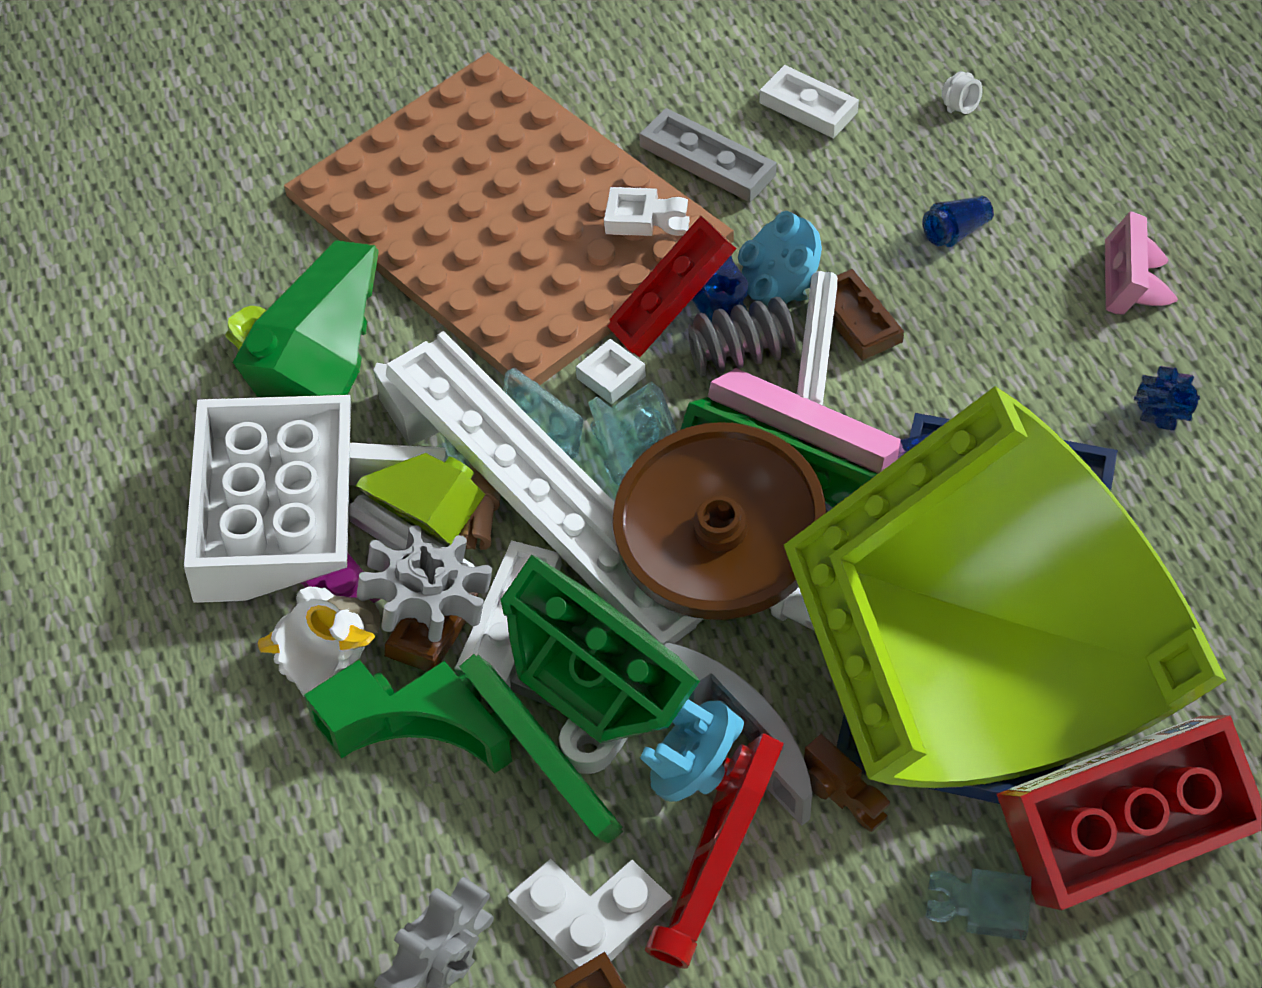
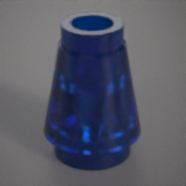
M983 195L934 203L923 216L922 226L927 239L935 246L945 245L946 247H953L993 219V206L990 200Z

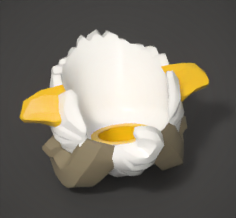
M306 587L301 589L297 593V602L291 613L279 620L273 632L258 640V649L261 653H275L274 662L279 664L280 673L286 675L289 681L295 682L304 697V694L356 662L361 657L365 646L371 644L375 635L379 632L381 620L379 610L370 600L361 601L357 597L335 596L326 588Z

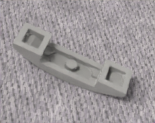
M669 642L666 643L664 646L678 655L700 680V683L688 698L698 706L710 700L724 703L743 719L742 733L751 742L765 733L784 743L767 785V790L801 826L808 822L811 816L812 804L809 774L796 741L778 713L749 683L724 665L689 648Z

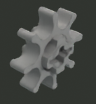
M414 525L409 528L406 550H392L379 540L370 542L367 566L381 572H361L359 574L357 598L361 601L373 598L388 601L384 605L381 625L384 631H393L397 622L402 619L416 618L418 622L427 625L429 629L428 639L432 642H438L441 640L444 616H459L471 626H477L480 623L484 601L482 598L469 593L488 592L492 568L489 565L467 567L460 564L464 559L467 542L464 536H456L448 547L433 548L432 543H424L421 539V527Z
M465 877L459 880L451 896H448L438 888L434 889L429 896V905L422 915L414 922H408L396 934L394 941L399 946L397 954L392 961L393 965L386 972L379 975L374 986L376 988H449L459 978L463 979L475 961L472 958V954L479 940L478 935L490 927L494 920V916L482 909L488 901L490 894Z

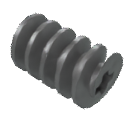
M780 297L771 298L768 308L761 301L752 302L749 313L742 305L734 306L731 310L730 318L724 310H715L712 322H710L705 314H696L693 328L690 324L688 326L691 354L696 370L701 377L706 376L707 361L710 360L713 361L717 370L721 373L725 371V361L728 356L732 357L739 369L743 368L744 355L747 352H750L756 364H761L763 349L769 348L775 360L781 359L783 344H787L792 353H795L796 349L795 333L790 311Z

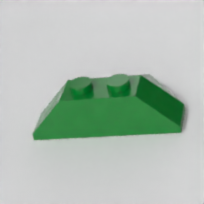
M530 555L501 598L503 614L507 616L509 640L518 679L599 743H607L668 728L700 683L698 677L678 655L597 594L534 555Z

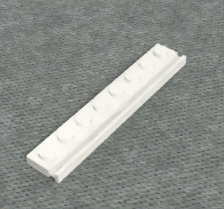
M444 331L439 333L437 339L433 342L428 343L425 341L387 363L385 376L603 600L663 645L668 642L675 644L694 630L697 624L703 620L679 614L665 608L647 596L634 583L623 566L617 550L613 530L615 502Z

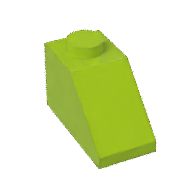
M427 453L363 476L356 484L373 501L413 526L421 527V530L449 545L460 534L486 495L471 480L474 472L468 466L451 456H448L446 461L443 462Z

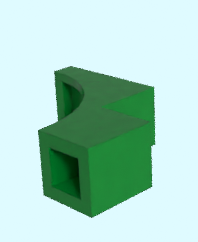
M357 660L304 694L311 721L340 758L362 747L380 741L411 737L439 740L464 749L486 764L494 774L513 762L509 742L513 739V733L495 711L489 713L480 703V693L464 673L457 676L445 661L394 693L391 685L380 672L372 675L364 664Z

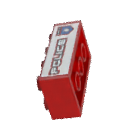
M1231 715L1198 716L997 794L1036 905L1061 911L1262 831V800Z

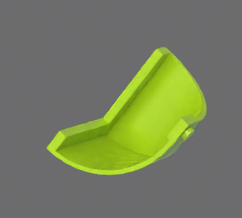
M996 386L784 544L866 774L870 780L905 787L945 788L986 784L1041 772L1073 762L1122 742L1161 722L1227 681L1179 587L1124 507L1092 469L1061 437L1028 408Z

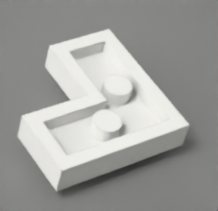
M552 859L548 860L508 895L509 905L574 970L603 952H606L610 961H612L672 907V897L633 860L627 863L591 896L581 889Z

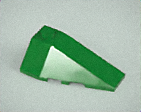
M335 240L256 320L232 363L258 398L348 395L361 367L362 357L358 350L361 335L366 334L368 323L364 312L366 300L372 296L379 253L375 245Z

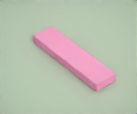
M735 368L710 383L708 397L711 400L873 472L880 473L905 454L908 442Z

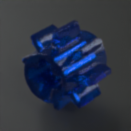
M1159 366L1157 377L1142 375V382L1137 389L1136 396H1134V401L1137 402L1138 407L1143 411L1140 417L1141 421L1154 423L1158 428L1171 431L1175 430L1177 419L1192 421V414L1197 408L1198 400H1200L1196 388L1192 385L1193 375L1178 373L1177 368Z

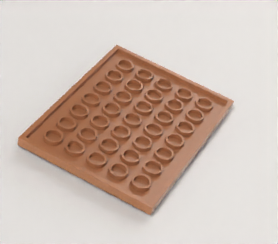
M489 52L284 185L286 196L340 241L375 245L379 251L376 271L527 395L612 332L607 327L610 323L609 319L682 237L668 234L658 226H654L652 236L606 234L604 217L610 187L657 189L658 199L672 197L688 199L686 216L690 218L689 228L701 215L731 243L734 242V230Z

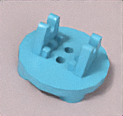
M783 211L773 221L766 224L753 240H748L741 246L738 262L743 266V285L751 299L761 301L766 306H768L770 299L774 297H780L785 304L792 300L802 301L808 299L805 289L810 288L811 278L819 267L822 251L820 235L813 224L792 212Z
M688 699L673 720L675 726L665 737L663 743H659L656 750L644 747L640 757L651 768V788L665 801H680L693 795L697 790L703 794L711 793L724 777L725 768L722 763L732 743L738 738L744 726L743 719L721 701H707L698 706Z

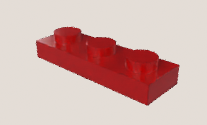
M700 215L612 315L607 327L629 351L640 358L737 248L709 221Z

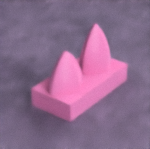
M1132 211L1124 217L1105 239L1106 310L1115 314L1124 315L1135 303L1146 306H1164L1175 303L1178 300L1176 295L1162 280L1148 272V269L1167 264L1168 258L1161 248L1147 237V217Z

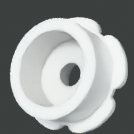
M957 72L954 76L947 79L942 88V99L949 113L956 110L969 114L976 109L982 97L981 82L974 79V76L969 72Z

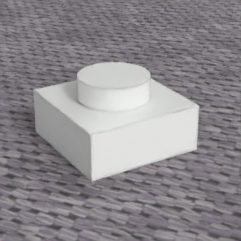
M609 339L576 366V376L580 382L607 402L613 404L646 377L645 363Z

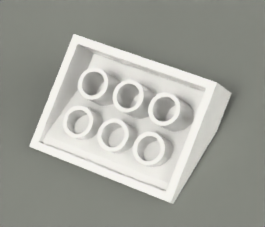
M350 395L197 400L184 569L193 603L247 601L347 568Z

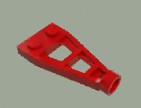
M763 733L747 746L741 744L731 758L725 757L722 763L725 768L724 777L715 788L717 793L694 852L669 926H654L645 946V951L650 956L678 968L687 969L697 947L696 941L765 793L784 745L783 742Z

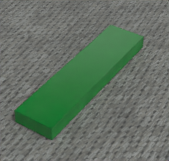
M473 654L459 666L595 837L607 844L613 841L623 832V826L566 758L495 668L480 655L476 656Z

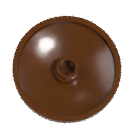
M707 423L691 426L664 437L636 459L624 476L617 491L613 509V530L617 550L628 575L655 602L679 614L694 618L710 620L736 619L762 612L778 604L797 590L799 586L784 544L826 513L825 498L820 482L811 465L793 446L770 432L749 425Z

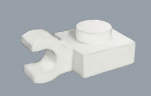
M610 187L604 217L605 233L652 236L654 226H658L668 234L682 236L688 230L690 222L689 216H686L688 199L682 197L658 199L657 189Z

